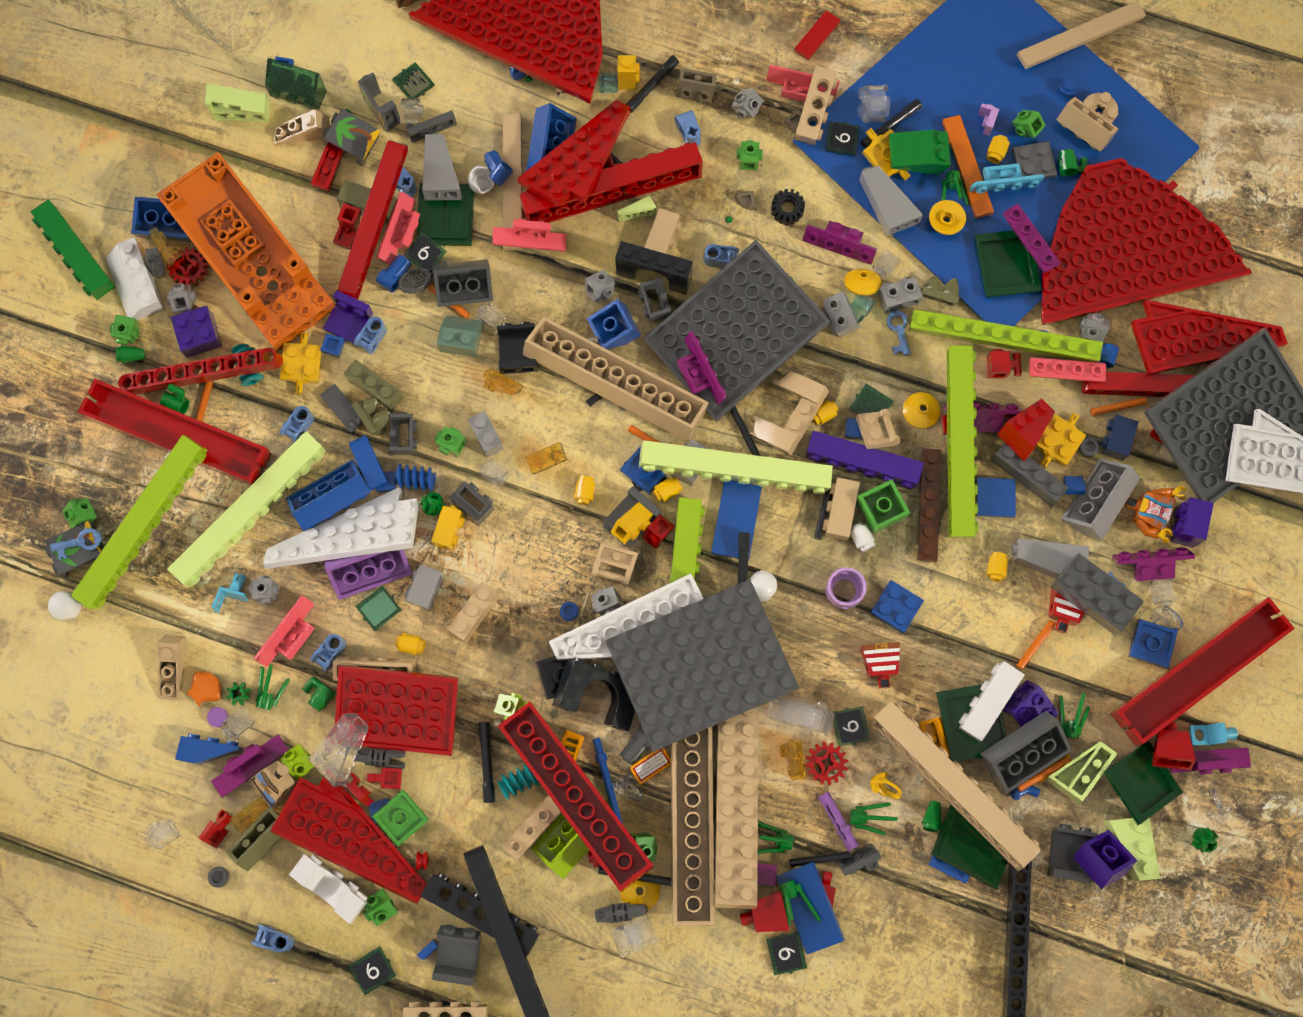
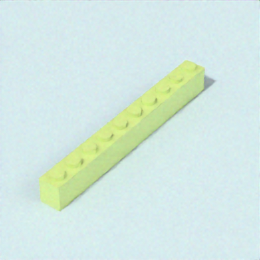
M305 432L167 570L188 588L197 584L200 576L204 572L210 571L214 566V562L218 558L224 557L228 552V548L232 544L238 543L242 538L241 535L246 530L252 529L256 524L255 521L260 516H265L270 510L269 507L274 502H279L283 494L288 489L293 488L297 480L301 476L306 475L315 462L323 458L326 450L308 432Z
M645 440L641 444L639 468H644L643 470L648 472L661 470L665 474H674L676 472L682 473V476L686 477L699 475L702 479H712L714 477L720 478L719 480L723 482L737 480L740 484H750L752 482L757 483L761 487L774 485L778 489H787L789 487L795 488V491L799 492L812 490L815 494H824L825 491L831 488L833 467L830 465Z

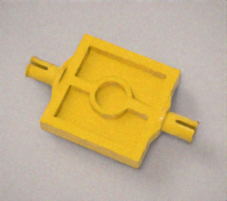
M870 128L866 134L872 142L870 146L863 150V155L873 167L879 166L888 177L899 173L904 181H906L911 176L907 171L891 169L889 134L894 132L890 129L885 134L877 136L872 128Z
M304 332L300 333V343H284L283 364L281 366L280 380L295 383L294 394L296 395L298 393L299 395L303 394V384L319 383L322 357L320 350L322 345L308 344L307 332L305 334Z
M1072 413L1068 421L1056 414L1052 416L1036 445V448L1045 455L1039 463L1040 466L1047 468L1051 460L1057 461L1064 467L1067 466L1086 437L1083 432L1074 426L1080 417L1079 415Z

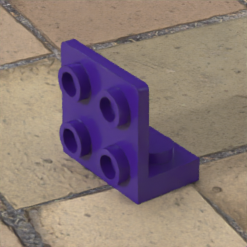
M336 290L333 295L336 307L332 310L323 329L354 344L356 336L372 317L373 311L370 305Z
M1029 680L1024 681L1013 692L1002 709L1003 712L1014 717L1020 727L1045 711L1054 717L1058 715L1057 710L1043 689Z

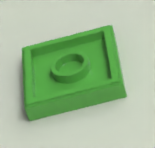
M404 789L372 816L397 846H400L429 820Z

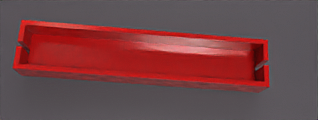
M95 378L87 394L96 403L85 397L77 411L85 419L169 453L182 435L188 436L208 450L204 461L198 465L250 486L262 475L263 472L260 469H265L272 454L264 446Z
M1270 597L1263 599L1114 710L1111 715L1121 728L1126 727L1127 730L1124 732L1135 746L1142 745L1295 628L1284 614L1272 619L1270 616L1278 614L1280 609Z

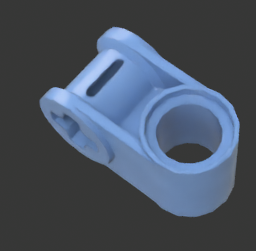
M690 110L675 116L676 125L685 143L696 142L698 146L701 142V130L694 112Z
M403 167L396 188L400 192H404L412 197L416 194L417 187L414 183V178Z
M710 244L705 249L703 261L708 266L724 268L739 254L740 249L734 246ZM714 253L716 257L712 258L708 254Z
M371 317L356 336L354 345L364 348L370 355L373 354L387 332L386 325L382 319ZM375 325H381L378 330H373Z
M305 406L296 407L281 427L280 434L286 435L293 442H296L307 432L313 423V413ZM303 413H307V417L300 420V416Z
M337 634L327 636L320 647L312 654L310 661L312 663L316 662L323 668L324 672H328L333 667V661L345 650V639ZM339 639V646L333 649V640Z
M258 923L257 927L259 929L255 940L251 943L252 945L276 952H286L292 949L294 938L291 934ZM281 937L286 939L284 948H281L279 945Z

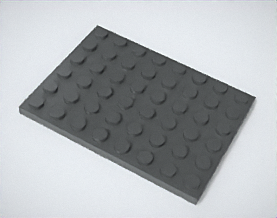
M755 240L643 339L688 391L692 393L676 362L678 359L691 354L684 339L689 332L694 333L700 341L702 351L708 356V362L711 368L715 370L720 385L725 389L726 398L721 404L717 405L709 389L694 395L709 402L706 411L718 422L829 325L831 321L763 246Z
M1263 328L1144 411V414L1196 497L1200 500L1214 503L1240 484L1225 481L1233 425L1252 426L1254 410L1260 409L1303 436V388L1266 328Z
M747 580L605 640L652 752L799 689L751 580Z

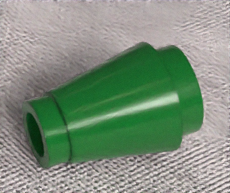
M121 345V347H116L117 362H122V364L145 360L144 348Z
M929 801L922 820L924 830L939 832V828L942 826L940 802Z

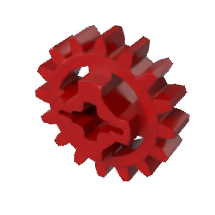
M185 247L183 252L181 249H178L179 254L173 253L174 259H168V262L171 264L167 266V269L170 271L168 273L169 276L173 278L172 280L176 284H190L192 286V283L198 286V280L204 281L202 276L208 275V272L205 270L209 268V265L206 263L207 261L195 248H192L190 251L188 247Z
M824 741L822 742V747L815 744L816 750L809 749L811 756L805 757L809 761L805 767L810 768L807 774L814 775L813 781L820 779V785H823L824 781H826L829 786L831 785V780L838 783L837 777L844 778L845 775L842 771L848 770L844 764L849 761L843 759L846 752L840 753L841 746L834 748L833 742L827 746ZM826 750L824 756H816L818 752ZM834 753H835L836 756L838 757L839 762H836V761H835V759H834V757H833V754H834ZM828 757V763H830L831 766H828L825 770V764H823L822 761H825ZM814 765L818 766L820 770L819 774L816 772ZM829 771H837L835 775L827 777Z

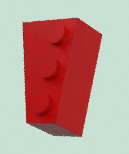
M1041 398L1008 420L997 435L1025 461L1035 449L1055 411Z

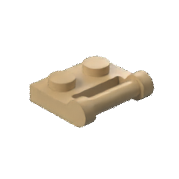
M889 409L857 414L856 421L866 449L896 446L900 443V438L896 435L890 419ZM883 420L889 438L884 437L879 421Z
M601 542L591 576L607 578L623 583L624 586L628 587L638 553ZM601 563L625 570L626 574L623 576L600 569Z

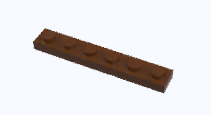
M923 448L921 450V462H924L920 475L917 561H938L942 450Z

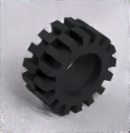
M785 189L784 192L781 190L778 194H775L772 200L771 214L772 216L775 215L774 219L776 221L779 219L780 224L785 222V225H788L791 222V225H793L795 221L798 222L803 216L805 201H803L802 195L799 196L800 193L798 191L794 193V189H791V192H788V189ZM791 202L794 204L795 209L792 212H785L782 210L781 204Z

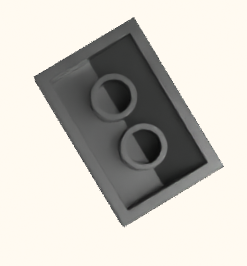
M488 259L432 265L437 307L493 301Z

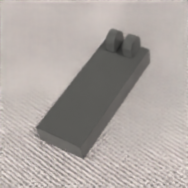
M451 110L414 126L412 123H407L406 129L412 143L425 138V134L441 132L457 125V122Z
M333 384L320 394L351 434L355 433V430L364 424L351 406V402L336 384Z

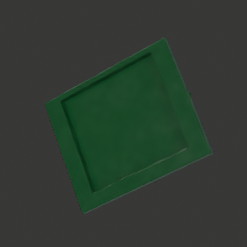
M420 183L418 194V213L420 216L416 233L417 240L420 236H423L434 246H472L474 191L470 189L468 184H459L462 200H425L422 190L423 183Z
M1014 230L975 235V247L986 298L1042 291L1037 263Z
M982 684L936 692L950 760L952 762L982 759L980 753L1006 737L1001 713L981 742L959 729L961 725L959 720L964 713L968 714L972 707L969 705L974 697H979L982 693V690H980Z
M1150 741L1137 747L1103 772L1137 825L1142 824L1183 793L1167 768L1152 766L1154 748Z
M950 804L931 855L997 890L1008 861Z

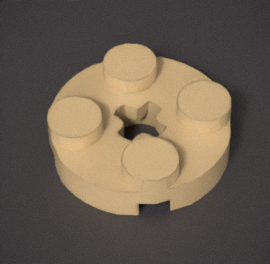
M1107 92L1091 94L1083 102L1094 111L1097 108H1101L1103 110L1102 114L1100 112L1096 113L1110 123H1113L1118 116L1117 103Z

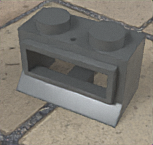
M661 277L640 283L641 290L638 293L641 302L645 301L646 307L643 308L646 318H650L652 323L671 315L672 312ZM656 290L662 310L653 313L648 292Z
M390 414V456L413 455V450H417V438H413V431H417V420H413V414ZM399 424H408V447H399Z
M464 481L448 497L466 515L473 518L479 526L494 510L493 501L486 494L481 496L478 493L479 488L472 482L468 484ZM466 490L485 505L480 512L461 497Z

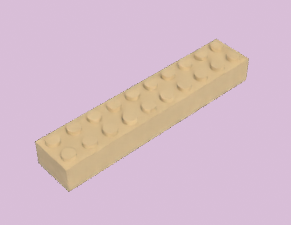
M544 316L525 340L524 356L536 359L537 363L686 441H689L705 415L709 402Z
M890 701L873 718L871 725L1017 871L1023 869L1041 851L1038 847L1039 843L1032 836L1028 837L1023 832L1024 828L1017 821L1012 822L1007 817L1009 815L1002 806L997 807L992 802L994 800L993 797L986 791L982 792L977 787V781L971 776L967 777L962 772V766L956 761L952 762L947 757L949 754L941 746L937 747L933 743L934 739L927 732L923 733L918 728L919 724L912 717L908 718L904 714V709L898 703L894 704Z
M758 707L717 724L714 908L756 909Z
M712 727L671 744V926L715 925Z

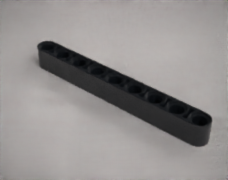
M480 845L464 852L466 864L525 1017H550L484 846Z
M1032 860L1023 869L1019 870L1024 876L1021 883L1015 877L1019 871L1009 863L1002 1017H1026ZM1018 892L1023 896V900L1019 904L1015 901V895ZM1017 913L1022 916V922L1018 925L1014 922V916ZM1016 934L1021 937V943L1017 946L1013 943V937ZM1016 955L1020 958V964L1017 967L1012 964V959ZM1014 977H1018L1020 982L1016 988H1013L1011 985V980ZM1014 998L1019 1002L1016 1009H1012L1010 1006V1002Z

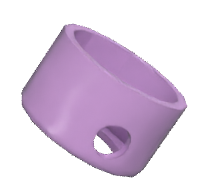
M844 567L836 570L826 584L825 593L827 599L839 609L855 607L861 602L866 593L864 577L853 568ZM842 579L852 582L856 589L854 598L847 602L838 600L833 593L835 583Z

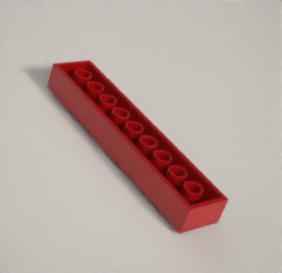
M696 142L685 143L674 149L667 148L657 154L650 153L646 157L634 158L629 160V162L617 163L609 168L602 169L586 203H582L571 196L558 207L534 192L526 190L519 194L522 211L527 221L551 223L702 178L703 160Z
M530 701L498 725L499 729L620 892L626 890L655 867Z

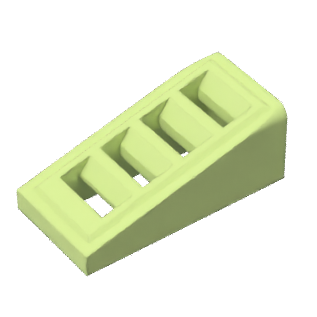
M647 196L618 210L617 219L620 222L655 215L656 206L651 197Z

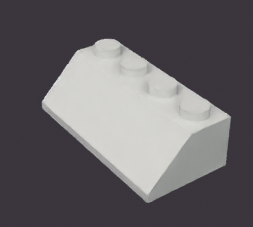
M135 237L118 243L108 254L106 260L127 317L140 320L165 310L140 243Z

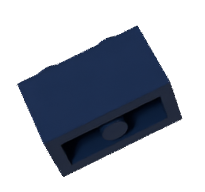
M1115 415L1112 419H1109L1106 425V430H1108L1107 436H1104L1101 442V447L1103 448L1101 454L1124 461L1130 454L1139 421L1121 415Z

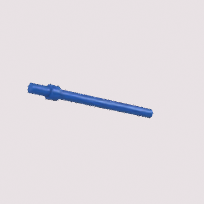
M600 737L592 739L596 755H594L596 763H599L610 808L623 824L606 762L608 760L606 752L603 751Z

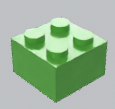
M892 479L857 496L856 504L872 534L906 519L910 514Z

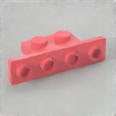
M770 65L766 80L783 85L781 97L805 102L813 74ZM839 80L837 82L836 89H832L830 95L836 96L840 82ZM823 86L818 87V90L821 92L827 91Z
M404 192L398 194L376 256L388 265L395 259L398 249L407 248L412 243L413 233L419 223L420 214L412 211L415 199Z
M514 219L512 228L493 227L492 244L565 252L566 234L550 232L551 223Z
M1030 358L1029 376L1105 382L1106 364L1057 358Z
M302 595L254 659L265 667L269 666L278 652L291 660L315 629L303 620L313 608L314 603Z

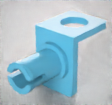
M234 573L229 588L219 587L212 604V609L215 613L219 614L225 597L243 602L248 601L245 593L241 592L246 576L242 574L238 576V573Z
M1225 723L1189 726L1192 745L1227 743L1228 739L1235 740L1238 737L1237 729L1235 727L1225 728ZM1196 730H1200L1203 734L1201 741L1195 737Z

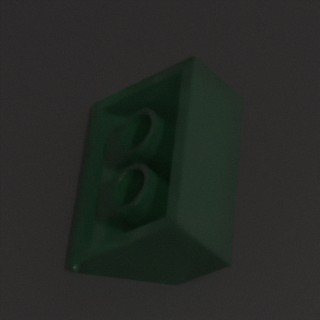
M268 58L265 87L269 95L275 99H285L292 104H302L308 109L315 108L319 110L327 92L320 74Z

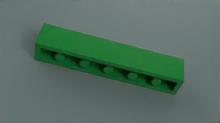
M49 199L30 211L34 216L32 221L38 228H43V236L48 242L52 241L54 243L52 248L58 255H63V263L68 269L72 268L74 270L72 275L79 283L83 282L85 286L82 288L89 297L93 295L98 300L116 288Z

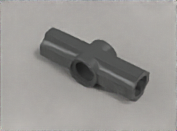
M641 725L631 737V741L619 754L631 765H634L642 753L650 747Z

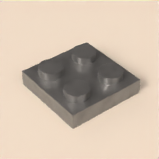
M1049 141L1013 147L1014 162L1020 165L1022 176L1044 174V179L1056 178L1057 171Z

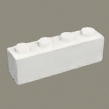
M1005 661L1000 664L996 663L991 671L993 674L989 681L986 679L980 688L982 693L979 697L975 696L969 705L972 707L968 714L964 713L959 720L961 724L959 729L979 742L983 741L1025 675Z

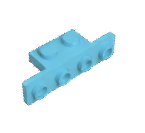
M1019 164L984 167L982 170L984 181L974 182L969 190L970 192L980 194L988 190L998 192L1006 188H1011L1012 190L1024 186L1033 188L1037 187L1044 179V174L1022 176Z

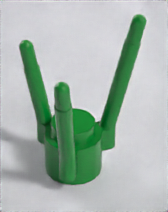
M957 170L947 172L945 174L946 179L942 181L941 201L946 200L947 187H949L951 190L956 189L959 199H962L963 196L966 205L969 206L960 172Z
M272 664L269 665L264 689V667L260 668L257 703L255 707L271 710L272 706H277L279 698L290 681L289 678L285 680L273 699V694L267 693L273 669Z
M1085 693L1081 695L1075 721L1068 720L1067 724H1065L1063 696H1059L1061 727L1068 738L1079 739V735L1082 734V728L1090 711V707H1086L1079 723L1086 696Z
M890 802L856 806V809L851 808L850 825H855L857 829L885 835L884 831L863 824H867V820L897 821L898 818L867 815L865 811L891 806Z
M758 821L759 826L778 833L776 837L759 836L760 839L774 841L775 846L778 848L758 849V854L785 853V850H792L793 834H788L786 830H780Z
M792 880L779 885L788 926H791L790 920L794 919L790 899L797 897L796 892L800 894L818 922L821 921L800 884L796 885L795 881Z

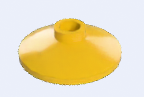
M943 200L937 202L931 208L929 222L938 233L953 235L964 227L966 214L958 203L951 200ZM947 218L949 222H945L943 219Z
M860 268L848 272L844 278V284L850 292L865 296L874 294L880 289L881 278L872 270Z
M914 393L906 399L903 405L905 420L915 428H929L940 417V405L936 398L928 393ZM920 406H924L926 411H921Z
M636 881L626 890L620 892V897L623 903L630 902L631 905L644 904L647 906V910H649L659 899L660 886L659 884ZM638 887H642L644 889V893L642 895H638L636 893V889Z

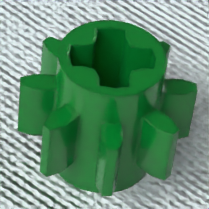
M430 492L426 494V497H422L420 505L423 506L422 510L425 514L436 516L437 514L439 515L445 503L440 494Z
M233 682V687L231 689L227 688L229 695L226 699H232L231 705L236 706L239 702L241 706H244L246 700H251L248 696L252 689H245L246 683L242 682L239 686L238 683ZM237 691L242 693L241 697L236 695Z
M1203 827L1198 828L1193 833L1192 838L1195 841L1192 842V845L1202 853H1210L1217 848L1218 842L1216 839L1219 836L1208 827L1206 829Z

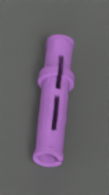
M828 791L819 796L818 799L835 826L837 836L840 835L847 851L859 846L850 830V824L847 825L830 792Z

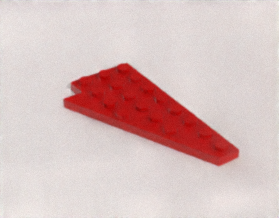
M615 100L517 178L518 184L558 207L571 196L582 203H586L630 114V106Z
M1145 300L1142 303L1147 318L1131 322L1147 375L1216 361L1263 328H1266L1278 348L1288 344L1281 326L1151 300Z
M327 770L319 786L301 777L299 778L270 832L417 904L427 884L332 773Z

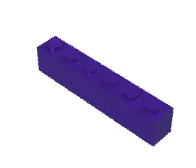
M814 430L805 457H809V460L813 462H826L827 465L834 468L839 466L846 468L845 470L851 473H863L868 478L877 477L882 479L883 482L892 479L894 483L901 484V487L905 489L916 488L924 462L879 449H866L865 445Z

